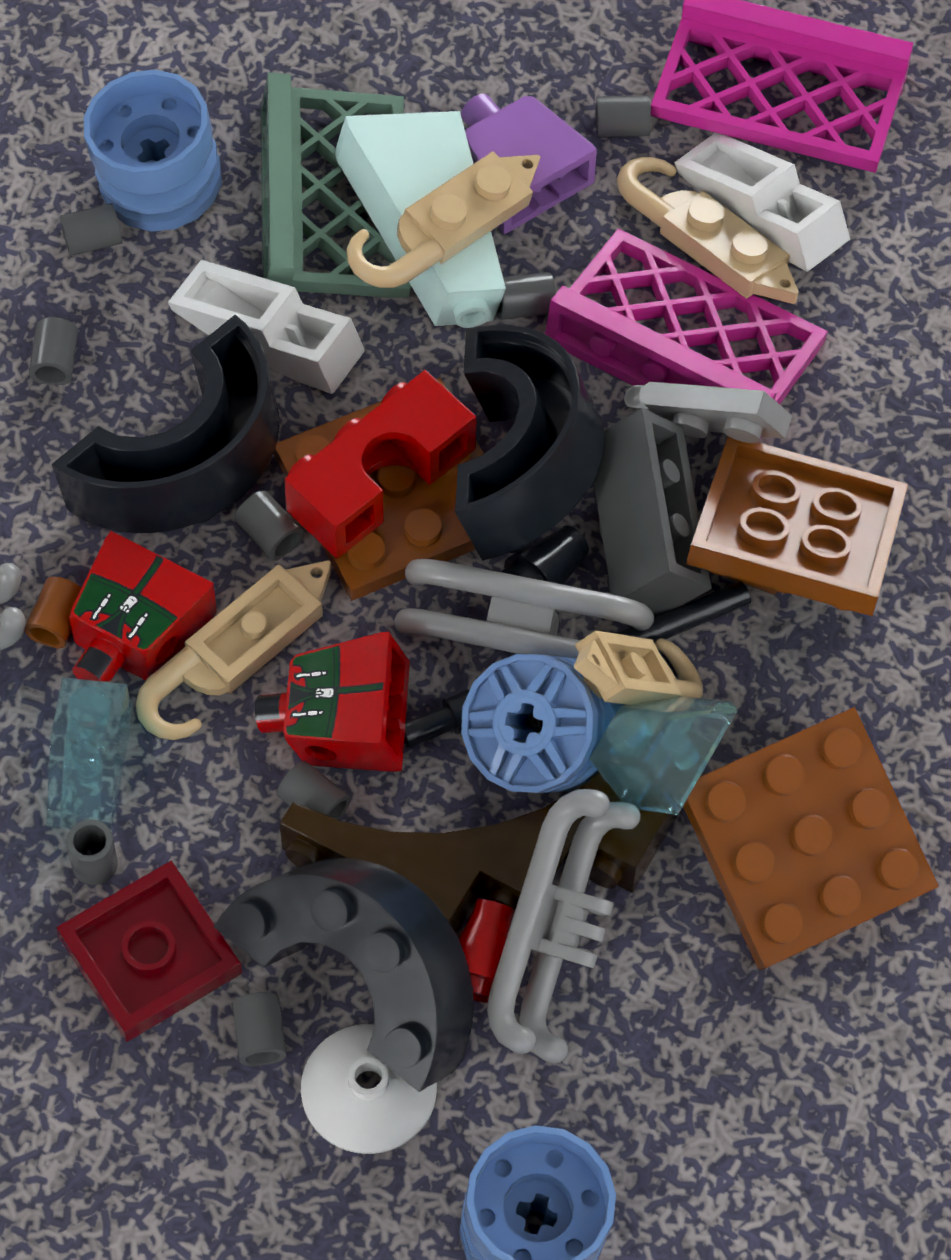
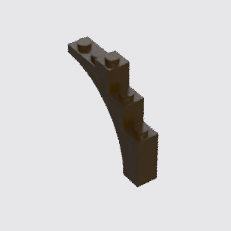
M651 714L625 750L590 781L577 788L599 790L608 796L610 802L631 803L639 809L641 814L640 822L633 829L614 828L602 837L589 875V879L592 882L608 889H614L618 885L631 893L634 892L683 809L675 788L703 775L706 770L710 742ZM558 800L542 809L496 825L446 833L391 832L339 821L293 802L280 821L282 849L286 851L287 858L297 867L323 859L351 858L372 862L402 875L420 888L437 905L456 934L478 897L507 905L516 910L542 824L549 809ZM586 816L576 819L568 831L552 882L553 885H559L573 837L581 821Z

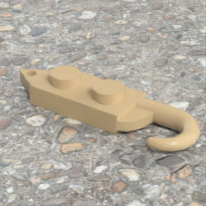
M492 151L407 207L397 225V237L401 247L407 254L388 266L373 265L365 259L362 248L369 238V232L365 229L359 230L350 239L347 247L348 264L352 271L367 284L378 288H395L408 283L436 263H444L529 206L533 195L530 186L541 157L539 155L499 157Z
M639 157L628 161L621 167L617 177L619 193L628 204L659 226L660 234L746 299L753 294L791 304L796 303L799 291L788 268L790 255L705 191L697 193L695 191L681 190L660 198L638 181L637 177L645 172H660L670 177L675 176L677 172L676 167L669 162L655 157Z
M323 561L286 570L278 564L186 640L185 647L149 676L139 689L135 707L138 720L145 729L158 738L169 740L186 738L200 730L202 723L197 718L181 724L166 722L158 713L160 701L182 682L206 695L220 696L227 692L231 694L323 616L321 600L331 574V562ZM314 575H320L321 577H319V578H314L313 576H314Z
M595 630L575 644L579 654L574 668L583 675L591 691L597 697L603 699L604 702L662 709L668 704L691 706L702 698L703 684L695 666L688 656L669 640L660 638L654 644L651 639ZM659 651L662 652L668 658V660L674 667L679 680L676 679L670 667L663 659V657L660 655Z

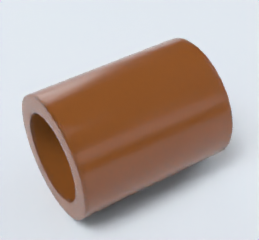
M47 578L26 622L24 630L26 635L33 641L57 649L65 647L72 632L69 619L70 612L81 587L65 578Z

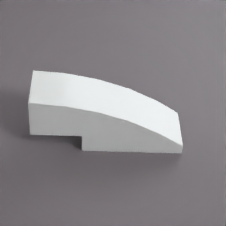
M714 133L674 162L677 172L698 192L705 191L790 255V263L807 272L850 240L841 202L800 184L795 164L719 133Z
M204 260L197 264L168 301L172 311L208 335L236 314L256 335L264 351L268 367L295 381L331 394L335 392L365 352L351 318L303 304L295 287Z

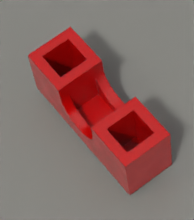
M426 370L422 371L408 383L400 382L386 393L379 406L362 419L354 418L348 421L338 431L334 441L315 455H305L292 466L287 477L284 479L287 512L338 559L384 522L383 489L369 476L379 468L400 465L415 471L429 485L433 484L476 450V415Z

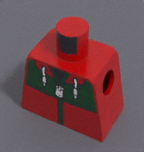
M110 531L70 612L69 619L74 642L86 649L72 668L74 675L83 684L96 691H104L120 667L146 681L149 676L185 647L186 640L213 619L217 613L214 583Z
M380 632L296 654L289 664L287 692L259 695L256 698L255 720L257 727L263 734L284 732L285 741L302 761H307L312 766L387 772L402 771L410 661L390 632Z

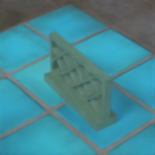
M267 73L260 107L262 278L295 287L300 292L385 298L409 297L411 290L409 282L395 288H378L365 283L352 271L348 264L347 252L330 238L346 225L356 233L359 230L365 229L369 232L367 244L362 248L365 259L367 260L375 252H378L388 262L393 263L396 261L381 234L359 216L366 210L360 199L349 207L329 190L346 176L337 162L336 148L328 141L341 132L345 116H359L365 113L380 115L404 114V96L291 87V74ZM300 108L323 110L334 121L318 133L300 117ZM301 138L306 141L303 145H301ZM315 151L335 167L333 171L320 181L301 165V161ZM302 186L307 189L304 193H302ZM316 199L337 216L322 229H319L302 213V209ZM303 234L308 238L305 242H303ZM316 248H320L339 266L330 273L304 272L303 258Z

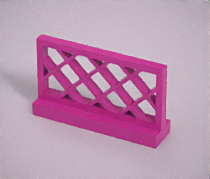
M684 0L682 18L651 103V116L876 173L899 97L902 95L914 43L743 0ZM691 42L714 48L718 55L695 65L685 49L687 43ZM748 58H755L770 62L774 69L751 79L740 62ZM679 66H681L683 70L677 72ZM728 68L739 84L715 93L705 77ZM807 71L826 76L830 84L808 93L796 76ZM691 82L703 97L702 100L690 105L668 100L670 91ZM784 82L795 99L772 108L761 91ZM867 86L887 91L888 93L886 98L864 107L853 92V89ZM748 96L759 111L757 115L742 119L731 116L725 106ZM840 96L852 113L829 122L817 105ZM805 111L816 128L802 134L788 130L781 120ZM880 116L877 124L874 119ZM861 125L872 140L870 150L846 145L838 134Z
M619 228L570 288L562 286L551 299L545 335L557 341L567 353L632 386L645 385L648 382L760 390L765 391L779 405L824 344L828 333L827 330L755 295L746 299L717 276ZM622 252L642 262L645 270L618 274L613 261ZM683 282L693 287L697 296L670 300L665 284ZM652 287L657 301L629 305L624 290ZM611 291L616 307L607 308L585 296L587 294ZM734 307L746 313L749 322L723 326L717 310ZM704 313L709 328L682 331L677 315ZM663 317L669 333L659 334L636 321ZM788 334L805 343L801 349L776 352L770 336ZM757 339L762 354L735 358L729 342ZM716 344L722 359L712 360L689 349V347ZM769 370L774 386L770 389L742 375V373Z

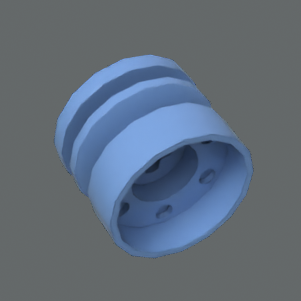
M160 70L138 71L110 81L92 98L84 115V139L90 159L95 167V176L99 183L101 196L106 204H113L116 216L120 221L129 227L150 232L172 230L197 220L214 204L222 185L221 162L217 153L216 142L212 135V125L207 104L195 85L178 74Z
M515 654L492 663L473 682L462 707L461 734L470 760L487 780L513 792H572L590 781L619 755L625 742L626 712L623 704L604 702L603 699L597 697L586 684L583 675L574 668L577 658ZM528 714H533V717L543 721L540 733H535L533 728L526 726Z
M535 1125L507 1132L484 1149L470 1173L459 1230L466 1260H597L613 1224L616 1192L606 1163L588 1142L565 1129ZM531 1210L544 1214L542 1226L537 1235L530 1234L524 1230L525 1220Z

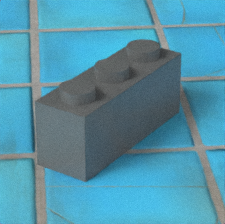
M641 408L604 430L603 456L593 486L600 520L599 533L603 540L608 570L607 584L609 591L613 595L629 598L647 605L655 617L680 607L712 588L708 570L686 564L690 546L699 522V515L683 427Z

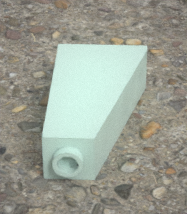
M460 111L345 116L335 149L339 166L395 260L407 254L401 247L397 237V225L405 209L473 165ZM491 231L444 263H436L409 281L435 326L458 325L463 328H471L493 321L506 290Z

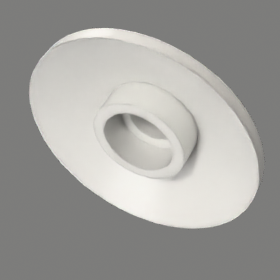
M375 1024L350 1026L326 1038L309 1057L301 1080L302 1104L311 1125L331 1144L354 1153H382L407 1143L426 1125L436 1102L437 1082L418 1092L367 1051ZM365 1071H372L381 1077V1082L374 1088L365 1089L356 1083V1078Z

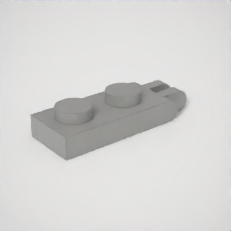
M648 382L645 385L630 387L624 397L625 404L636 412L644 408L682 426L684 435L694 438H705L708 432L725 433L735 440L747 443H757L761 436L786 439L792 418L789 412L765 391Z

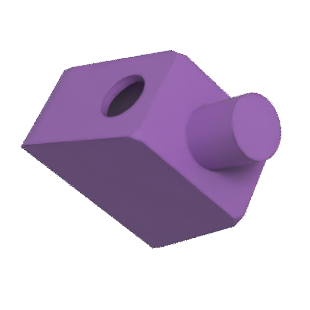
M483 93L474 96L464 105L461 111V118L469 126L465 133L473 164L492 151L499 157L539 155L541 157L530 186L533 195L529 206L497 226L504 235L595 182L597 154L595 146L535 97L523 96L500 109L487 94Z

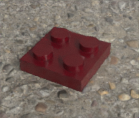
M172 860L56 927L59 939L126 1042L242 974L241 962L222 934L214 928V922Z

